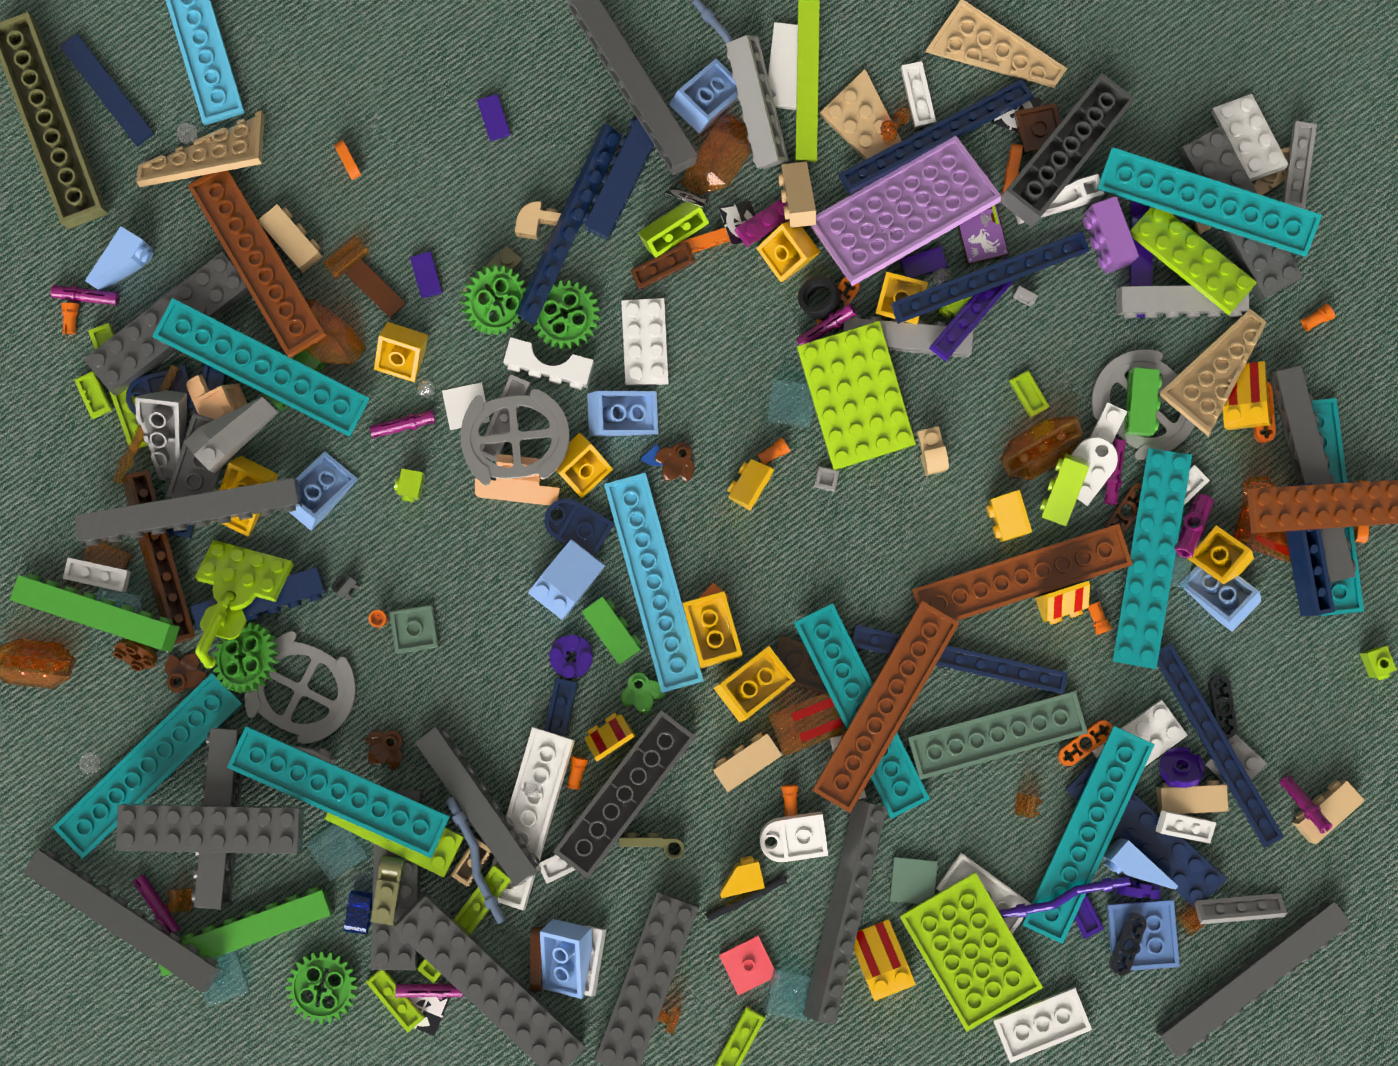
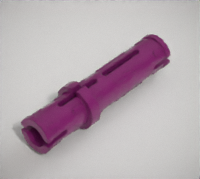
M53 284L51 287V297L54 299H67L73 303L83 301L118 306L119 303L118 292L83 289L76 285L66 287Z
M848 303L836 313H830L827 319L797 337L798 344L802 345L818 340L833 329L840 328L842 323L857 315L856 310Z
M432 409L417 414L410 413L409 416L370 425L369 427L374 439L407 429L416 430L420 426L436 423V419Z
M1115 439L1112 442L1117 451L1118 462L1114 472L1105 482L1106 491L1103 503L1108 505H1117L1119 488L1122 486L1121 472L1126 441L1121 439Z
M1287 775V778L1284 777L1280 781V785L1303 810L1305 818L1311 820L1321 834L1332 828V823L1322 814L1319 805H1315L1291 775Z
M143 874L137 880H134L133 884L154 913V919L165 926L164 930L168 933L179 931L181 928L170 914L172 911L170 908H166L146 875Z
M438 982V984H396L395 998H462V993L452 984H443V982Z

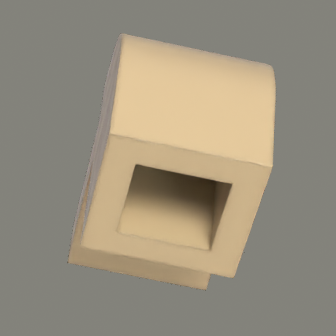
M539 201L525 205L517 216L515 226L516 237L538 240L540 224L556 226L561 213L551 208H546L543 211L542 202Z
M939 426L918 431L917 435L922 451L920 457L925 476L947 471L949 468L948 456Z

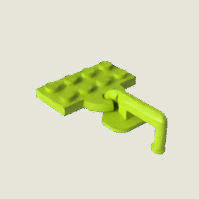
M216 540L212 541L195 575L197 581L213 585V596L217 601V604L206 609L200 621V627L204 633L196 647L195 653L205 668L211 669L216 664L215 658L207 653L215 636L232 640L241 634L247 621L242 609L250 605L256 597L274 602L277 601L293 567L291 560Z

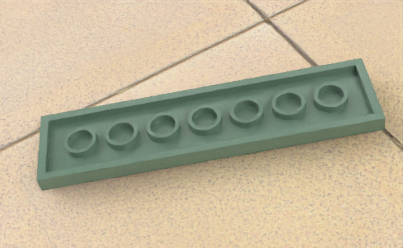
M1076 691L907 737L917 774L920 780L1087 734L1088 732Z

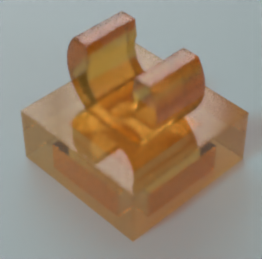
M1017 793L1014 814L1035 818V816L1040 815V812L1036 811L1037 803L1040 804L1042 801L1038 799V796Z
M170 889L167 892V895H170L169 903L166 904L169 912L191 911L193 889Z
M1189 906L1175 918L1190 937L1206 925L1200 924L1196 909L1192 906Z
M672 1007L671 1013L663 1010L660 1011L657 1021L666 1024V1032L674 1034L681 1015V1009Z

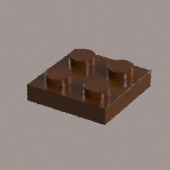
M1056 103L1014 112L1020 143L1023 145V154L1037 152L1061 123Z

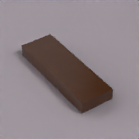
M684 242L657 258H653L633 268L631 273L638 289L642 290L697 261L689 243Z
M361 259L345 273L390 319L406 305Z

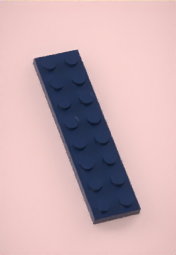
M1095 758L1066 787V790L1075 799L1079 800L1098 758ZM1133 792L1114 835L1119 839L1129 840L1178 886L1175 891L1195 909L1194 904L1196 900H1207L1227 880L1226 876L1184 838L1156 832L1160 816Z

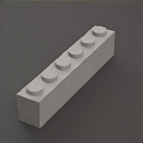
M746 35L726 43L727 57L731 62L732 77L736 83L737 97L741 103L742 117L746 123L747 137L752 147L753 161L756 167L768 169L789 161L758 36Z
M1126 286L1116 289V314L1124 315L1125 319L1137 318V314H1145V318H1157L1158 314H1166V318L1179 317V314H1187L1188 318L1200 317V314H1208V317H1220L1221 313H1225L1193 286ZM1249 293L1232 311L1229 317L1242 316L1243 312L1249 311Z
M855 315L843 323L842 332L880 321L888 351L936 355L929 347L947 326L946 323L942 322L927 325L925 321L918 320L917 325L904 322L897 324L896 319H891V321H882L881 317L861 319L860 315ZM973 331L951 356L968 358L971 355Z

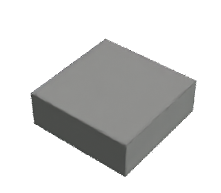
M1018 286L1012 297L1028 306H1032L1038 295Z
M818 466L814 488L835 492L840 470Z

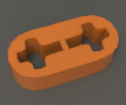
M344 140L333 144L351 179L354 180L360 177L361 173Z

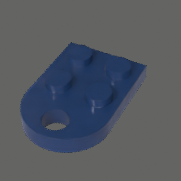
M184 365L142 376L134 380L126 392V402L131 412L136 415V406L132 404L133 396L165 390L187 393V410L194 409L195 405L186 387L188 380H190L187 367Z
M568 498L552 503L545 514V526L553 538L565 545L572 539L594 557L615 524L576 500ZM555 509L563 511V518L559 521L551 518V513Z

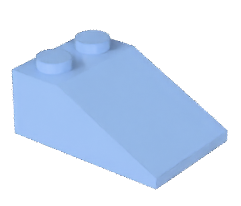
M717 59L713 60L676 92L669 105L700 134L738 98V91L732 73Z
M120 226L85 281L99 291H104L149 263L153 257L154 249L144 240Z
M595 391L587 394L589 437L658 434L657 391Z
M324 452L296 478L299 482L302 506L296 507V511L289 513L312 531L329 514L358 478L327 452Z
M571 539L539 577L528 594L562 620L569 615L606 565Z
M1198 566L1180 583L1184 590L1231 632L1262 601L1260 592L1240 576L1222 584Z
M1118 838L1103 856L1106 860L1104 864L1118 875L1123 873L1175 890L1178 887L1129 840Z
M552 919L540 931L543 989L582 999L584 997L592 953V928Z

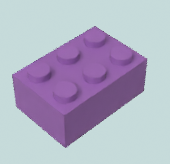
M1117 196L1092 204L1083 215V224L1086 230L1089 229L1091 234L1090 242L1092 248L1097 250L1099 267L1104 269L1105 274L1130 266L1139 255Z

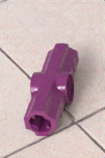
M1196 495L1189 513L1184 517V526L1179 535L1178 543H1176L1174 548L1180 557L1187 559L1193 557L1198 542L1205 533L1204 527L1214 505V499H1211L1208 495Z

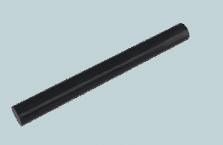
M783 874L764 884L765 888L748 892L705 915L710 922L787 883V880Z

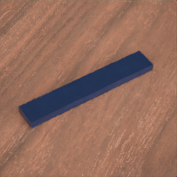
M78 34L60 46L137 147L155 135Z

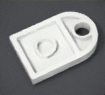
M1102 437L1086 438L1079 443L1071 454L1090 462V468L1077 498L1087 506L1114 472L1118 462L1117 451L1114 445ZM1104 444L1108 447L1109 451L1106 455H1098L1095 450L1096 447Z
M822 811L772 819L764 825L760 832L761 849L773 861L788 862L828 856ZM768 837H775L777 842L773 846H768L765 844V840Z

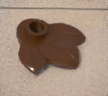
M678 442L672 447H663L657 452L654 459L659 463H663L662 476L664 481L674 480L680 475L684 481L688 482L693 476L694 463L690 459L692 450L687 443ZM681 449H684L685 451L683 457L679 456V451Z
M196 653L188 654L181 660L174 655H170L166 660L167 686L171 691L180 693L187 688H196L207 678V673L198 670L199 658ZM177 678H181L182 684L180 686H177L175 683V680Z
M377 730L371 732L366 737V742L372 746L368 753L370 764L378 765L386 762L391 770H395L400 765L403 759L400 749L403 745V737L398 731L389 730L384 733ZM389 738L394 740V745L389 743Z

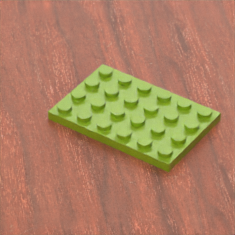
M880 321L796 346L834 470L916 445Z
M975 871L899 915L966 1032L1043 988Z

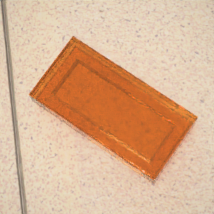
M355 236L325 260L323 264L337 279L367 255L369 251Z
M100 542L99 545L87 546L82 559L95 564L127 570L132 554Z

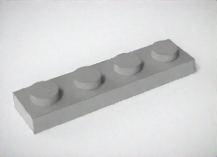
M1295 121L1292 128L1288 156L1289 165L1286 170L1282 202L1304 209L1306 206L1317 124Z
M510 374L500 398L519 395L526 396L531 383ZM521 406L518 407L516 410L517 415L520 411ZM502 408L494 412L485 436L507 434L510 432L508 409ZM506 442L484 444L480 447V451L485 458L496 462L497 455L502 454Z
M1280 893L1196 900L1194 904L1200 924L1285 917L1287 914Z

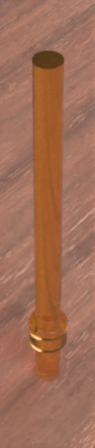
M171 364L157 392L168 391L179 370L178 367ZM141 424L124 457L121 456L118 462L119 467L112 481L118 484L121 483L127 469L130 470L134 463L132 460L143 440L144 432Z

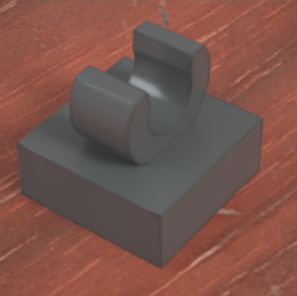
M346 571L331 587L342 599L345 596L349 600L353 599L349 594L350 589L361 590L356 584L355 579Z

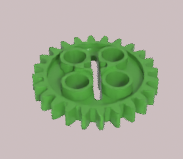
M491 264L490 269L482 266V272L475 270L476 277L469 276L468 278L471 283H464L467 291L461 292L462 295L466 296L464 300L460 301V303L466 305L461 310L464 313H468L465 320L471 321L470 326L477 327V331H484L488 335L491 332L499 335V330L502 333H507L506 327L514 329L513 322L520 323L515 312L522 300L523 293L527 289L521 287L524 280L517 279L518 273H512L511 268L507 267L505 269V266L502 265L497 267ZM500 280V286L496 289L495 284ZM483 292V299L479 302L478 296ZM510 298V305L506 307V301ZM493 310L494 315L489 319V313Z
M561 280L559 281V287L553 285L536 323L538 324L533 327L535 331H540L538 337L540 339L544 338L545 344L551 342V346L554 349L559 344L561 350H564L565 345H567L572 350L574 343L579 348L581 347V340L588 343L587 335L594 337L591 331L592 328H599L594 322L601 320L595 314L601 312L599 307H594L598 304L597 299H592L594 297L592 292L587 293L588 288L586 286L580 289V283L576 282L573 287L570 280H568L566 286H564ZM570 297H576L575 304L567 305V300ZM557 306L554 314L550 315L547 313L549 307ZM564 312H568L567 319H564ZM579 316H584V322L580 325H576V318ZM559 325H565V330L562 333L557 334L555 332Z
M249 622V624H245L237 638L232 640L221 638L222 644L215 645L219 648V651L213 652V655L217 656L215 665L218 667L213 670V672L219 674L216 679L222 681L221 685L228 687V690L238 693H250L251 689L258 691V684L265 686L264 679H272L269 675L270 671L276 672V669L272 667L273 664L279 663L278 660L274 659V656L280 654V652L274 650L278 646V643L272 642L275 636L271 635L270 630L265 629L263 626Z
M323 950L319 957L316 952H313L311 959L305 955L303 957L304 963L301 961L296 962L299 969L292 968L290 970L294 976L287 978L292 983V985L286 987V990L292 991L287 996V999H294L290 1007L297 1006L298 1009L295 1014L303 1012V1020L311 1016V1023H314L317 1018H319L320 1024L324 1023L325 1018H327L329 1023H332L333 1016L339 1020L342 1017L341 1012L344 1014L349 1012L346 1005L352 1007L355 1004L350 998L358 996V994L353 992V990L359 988V985L353 984V981L358 976H351L350 973L355 968L348 969L346 966L349 960L342 963V955L335 959L333 951L326 956L325 950ZM311 968L319 971L320 976L318 979L311 977ZM328 968L329 972L324 982V987L327 989L321 994L320 1005L316 1006L321 987L318 985L323 982L325 969ZM332 974L340 976V984L337 985L332 982ZM305 990L312 991L314 995L313 1000L310 1001L304 997ZM326 996H332L335 999L334 1006L326 1004Z

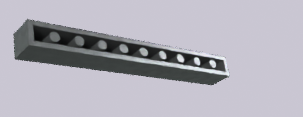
M567 0L568 9L672 175L694 166L698 155L695 145L693 143L690 144L685 129L676 122V116L673 110L668 109L663 94L657 92L652 77L645 73L642 61L633 54L630 42L625 41L623 38L622 30L618 24L615 25L609 9L607 7L604 8L601 0Z
M1302 366L1275 371L1270 374L1297 483L1312 482V485L1334 484V479L1332 475H1329L1328 471L1329 460L1327 455L1324 454L1322 447L1324 444L1323 437L1317 428L1318 417L1313 412L1311 405L1313 403L1312 394L1306 386V372L1302 370ZM1345 527L1320 529L1330 582L1356 577V564L1350 556L1351 545L1345 536Z
M290 478L74 516L78 541L86 543V546L99 545L100 540L108 539V542L121 541L124 536L140 538L144 537L143 533L152 532V535L166 533L165 529L174 528V531L186 530L188 525L194 524L196 527L209 526V522L217 521L218 524L231 522V518L239 517L240 520L253 518V514L261 513V516L274 515L276 510L283 509V512L296 511V507L302 506L298 480Z
M858 800L852 809L803 1015L817 1022L836 1024L887 807Z
M50 849L36 851L24 869V874L198 991H209L222 971V968L217 965L219 962L209 955L204 957L199 953L200 949L191 943L186 945L181 941L183 938L173 931L168 933L163 929L165 926L155 919L150 921L146 918L147 914L139 908L132 909L128 906L129 902L121 896L114 897L110 894L111 889L102 884L96 885L92 882L94 880L93 877L84 872L80 874L75 871L77 867L66 860L63 863L57 859L59 855Z
M1326 900L1156 1032L1174 1056L1178 1058L1179 1056L1187 1055L1192 1050L1191 1047L1197 1042H1204L1209 1037L1208 1034L1211 1031L1222 1028L1226 1024V1020L1231 1016L1240 1014L1246 1004L1257 1001L1261 997L1260 993L1275 987L1278 984L1277 980L1282 976H1288L1296 969L1295 966L1300 962L1304 963L1310 960L1313 956L1312 953L1317 949H1323L1328 946L1329 940L1335 935L1340 936L1343 934L1351 922L1334 901Z

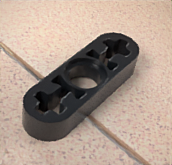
M1216 675L1210 678L1208 682L1212 714L1220 728L1224 727L1225 723L1224 719L1219 720V716L1225 717L1230 715V719L1225 720L1226 724L1231 726V730H1228V734L1225 731L1223 733L1226 738H1231L1237 733L1231 685L1227 677ZM1218 679L1224 683V687H1221V694H1226L1227 697L1216 698L1215 695H1220L1219 688L1214 687V684L1218 683ZM1221 700L1226 701L1228 704V710L1225 713H1221L1217 709V704Z
M1133 912L1126 916L1109 961L1111 971L1120 976L1130 972L1146 929V919L1138 913ZM1138 917V922L1141 924L1139 927L1135 926L1133 933L1137 934V937L1126 933V931H1132L1133 925L1130 924V921L1136 920ZM1125 938L1133 940L1134 945L1132 949H1123L1122 942ZM1119 951H1121L1124 954L1130 956L1129 958L1124 956L1123 963L1125 964V968H1120L1118 971V967L1115 965L1116 961H1121L1122 955L1118 954Z

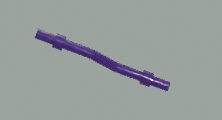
M1129 876L1111 879V877L1104 878L1100 882L1074 886L1051 901L1025 905V903L1017 904L1016 907L999 910L1002 918L1018 916V918L1027 917V914L1054 910L1078 894L1104 890V892L1114 891L1113 888L1129 886L1131 883Z

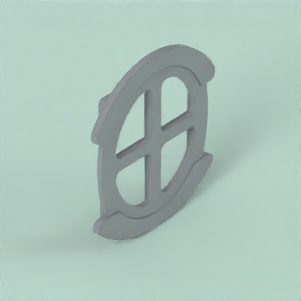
M1143 349L1130 351L1118 356L1105 366L1094 384L1091 398L1094 419L1098 421L1106 402L1110 403V392L1114 383H1119L1127 391L1128 380L1124 376L1126 371L1134 367L1160 370L1162 386L1158 389V395L1178 375L1160 361L1163 355L1159 351ZM1157 410L1156 419L1166 429L1164 435L1146 438L1138 435L1124 434L1125 418L1116 435L1132 447L1138 449L1134 454L1136 460H1146L1148 448L1171 451L1187 438L1195 425L1181 413L1175 423H1171Z
M538 389L531 390L530 396H508L485 403L482 396L478 395L470 403L462 421L461 447L465 461L473 475L485 486L490 485L491 477L513 479L539 474L540 479H546L561 465L569 446V427L563 410L554 399ZM524 406L537 410L547 418L550 427L543 430L519 431L517 408ZM502 408L509 410V433L490 436L479 435L480 426L488 416ZM549 437L551 439V446L546 454L533 464L524 466L521 462L520 442L522 440ZM510 442L512 444L514 465L506 468L490 462L483 456L480 447L484 444Z
M290 631L272 641L278 643L274 650L280 652L279 655L274 656V659L280 660L290 655H306L311 658V662L302 680L298 683L277 672L270 671L269 675L273 680L294 691V695L285 713L278 715L267 701L264 686L259 684L258 691L251 689L250 693L245 692V708L249 718H254L259 713L277 727L299 735L297 738L299 743H312L330 736L346 721L355 700V677L352 667L345 657H339L336 660L318 648L295 642L297 634ZM320 663L325 664L336 679L338 695L335 700H330L310 690L308 687ZM303 696H307L329 708L328 715L315 723L299 724L291 720Z

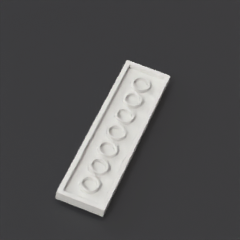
M532 727L506 817H509L514 823L515 827L513 829L526 840L528 844L526 847L529 852L534 853L540 861L575 740ZM494 857L491 868L496 864L501 867ZM535 875L519 886H514L511 881L498 898L499 903L525 910Z

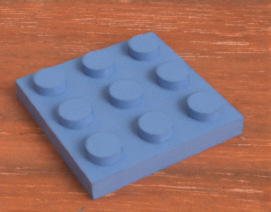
M1174 900L1107 904L1111 955L1126 916L1135 912L1146 919L1147 925L1131 970L1180 967ZM1138 917L1136 920L1130 921V924L1133 925L1132 931H1126V933L1137 937V934L1133 933L1135 926L1139 927L1141 924L1138 922ZM1125 938L1122 942L1124 950H1130L1134 945L1131 938ZM1121 951L1118 954L1122 955V959L1120 962L1116 961L1115 963L1118 971L1120 968H1125L1123 963L1124 956L1127 958L1130 956Z

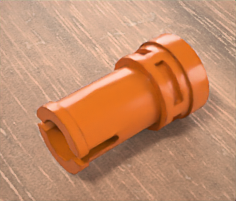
M61 303L63 314L62 334L75 335L77 333L76 319L79 304Z
M1326 303L1313 314L1301 319L1300 322L1304 330L1309 331L1322 322L1326 323L1334 319L1335 313L1331 306Z
M781 437L772 446L758 453L757 456L762 464L766 465L775 458L782 457L791 451Z
M1100 601L1088 606L1094 622L1093 627H1095L1096 635L1113 629L1110 623H1108L1109 620L1105 617Z
M374 610L369 614L368 620L373 627L386 626V623L388 624L389 617L381 610Z
M571 756V770L566 787L580 790L583 771L586 770L585 767L588 764V759Z
M798 785L781 786L782 797H784V817L798 815Z

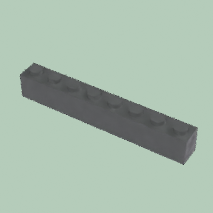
M434 727L416 741L415 744L452 797H454L461 810L464 811L466 817L514 886L522 885L541 870L538 857L534 853L529 852L526 847L528 845L526 840L513 829L515 825L512 820L503 815L500 803L496 799H492L488 793L490 791L488 786L483 781L480 782L476 776L477 771L471 763L468 764L463 758L465 754L458 745H454L451 740V733L446 728Z

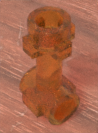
M901 108L893 115V121L888 120L882 123L880 129L885 142H892L896 139L897 128L900 125L904 126L910 120L911 114L909 110Z

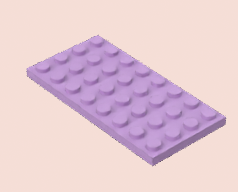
M954 136L816 215V225L810 226L853 286L999 203L1001 195L957 136Z

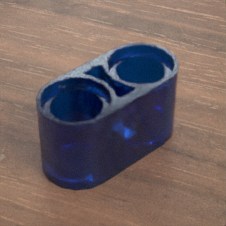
M350 891L344 927L345 932L368 934L373 893Z

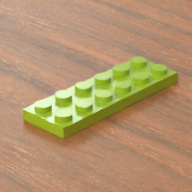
M1151 207L1130 230L1132 238L1228 315L1232 313L1257 284L1254 279L1171 213Z
M327 813L325 820L442 877L446 876L464 839L463 835L445 827L432 858H429L333 814Z

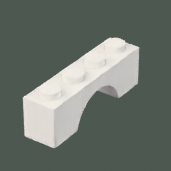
M1096 174L1082 178L1065 186L1041 218L1099 201L1104 195L1103 191L1097 190L1100 182L1099 175ZM1016 216L1018 224L1025 223L1022 219Z
M511 337L503 361L510 371L520 373V370L527 371L529 376L541 378L542 375L549 377V381L561 384L564 381L570 383V387L582 390V387L588 388L594 367V360L577 355H572L565 363L557 366L543 364L535 357L533 346L530 342Z

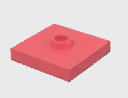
M758 935L719 954L738 995L778 976Z

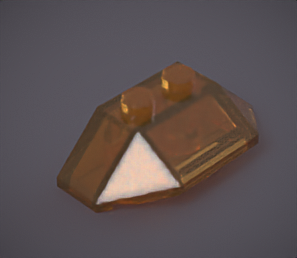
M726 113L715 124L698 150L696 164L687 169L681 185L697 195L727 188L751 153L745 125Z
M306 299L327 336L304 350L321 363H346L352 365L363 354L366 347L350 325L318 301Z
M1066 416L1045 419L1009 440L1000 458L1007 476L1010 478L1032 480L1055 467L1059 458L1064 459L1065 454L1071 455L1078 440L1084 435L1077 417Z
M16 639L0 646V680L11 685L53 689L70 679L76 663L75 657L71 655L62 643Z

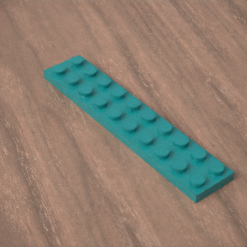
M1113 147L1097 190L1303 257L1308 255L1322 217L1321 214Z
M173 298L152 336L349 437L352 436L370 401V398Z
M1337 398L1313 400L1311 405L1313 412L1318 417L1317 428L1323 437V451L1329 460V475H1332L1334 484L1347 483ZM1345 527L1344 533L1350 541L1351 550L1349 552L1351 559L1356 564V577L1330 582L1335 612L1318 616L1364 612L1353 527Z
M1148 448L1130 553L1133 565L1128 566L1112 662L1157 669L1176 555L1174 548L1176 543H1178L1192 455Z
M831 603L793 623L847 729L873 683L834 604ZM896 733L870 778L884 807H887L886 811L891 819L930 800L898 733Z
M211 673L52 827L82 859L86 858L117 828L118 805L125 803L141 804L206 741L207 734L211 731V728L221 727L244 704L231 690L227 689L228 687L221 685L222 681L216 679L217 675L215 673Z
M1114 725L1112 726L1031 904L1051 901L1074 886L1092 882L1155 746L1154 743ZM1086 893L1078 894L1054 910L1027 914L1028 916L1024 917L1022 925L1063 944Z
M245 726L227 768L429 858H432L450 818L445 813L248 726Z

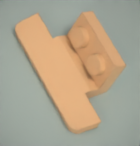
M200 374L188 380L186 384L198 414L205 417L217 419L248 404L239 383L222 385L209 391L203 375Z
M498 454L496 463L498 466L510 468L514 465L513 456ZM521 457V462L524 466L539 460L538 458ZM539 474L513 479L496 478V481L491 480L488 486L483 485L475 478V494L480 498L551 505L559 498L560 488L540 486Z

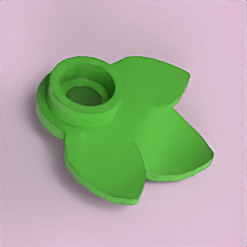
M635 672L630 675L628 686L621 694L624 707L634 704L638 711L644 714H648L651 711L653 699L665 697V692H661L659 682L649 680L641 672ZM638 680L643 683L640 687L634 684Z

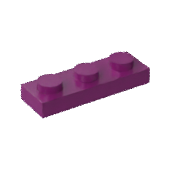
M780 199L736 227L734 231L746 247L774 231L781 224L789 221V219L784 218L783 207L786 206V203H782Z

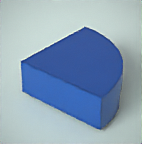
M657 445L640 459L647 465H663V463H659L654 459L660 450Z

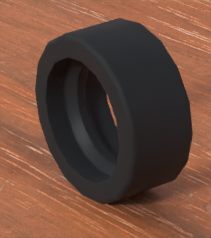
M816 276L807 280L801 286L798 292V302L810 318L817 320L829 317L830 313L837 311L841 303V294L837 286L829 278ZM820 288H828L831 292L829 300L820 307H810L808 304L810 296Z

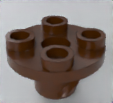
M129 639L118 640L114 647L113 656L130 664V667L135 671H142L143 668H153L158 661L156 653L150 646Z

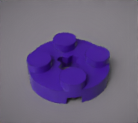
M576 635L563 636L552 645L549 653L550 663L554 671L560 676L578 678L590 669L593 651L590 644L582 637ZM568 651L571 653L575 651L577 653L575 662L571 660L566 661L565 658H567L566 653Z
M1183 747L1167 750L1159 762L1160 775L1165 780V783L1173 788H1188L1199 785L1205 768L1204 762L1198 754L1195 756L1190 753L1189 749ZM1178 765H1182L1183 768L1187 769L1180 770L1178 769Z
M1130 880L1131 885L1115 889V893L1138 898L1150 896V899H1160L1161 894L1160 885L1154 883L1142 884L1135 880Z

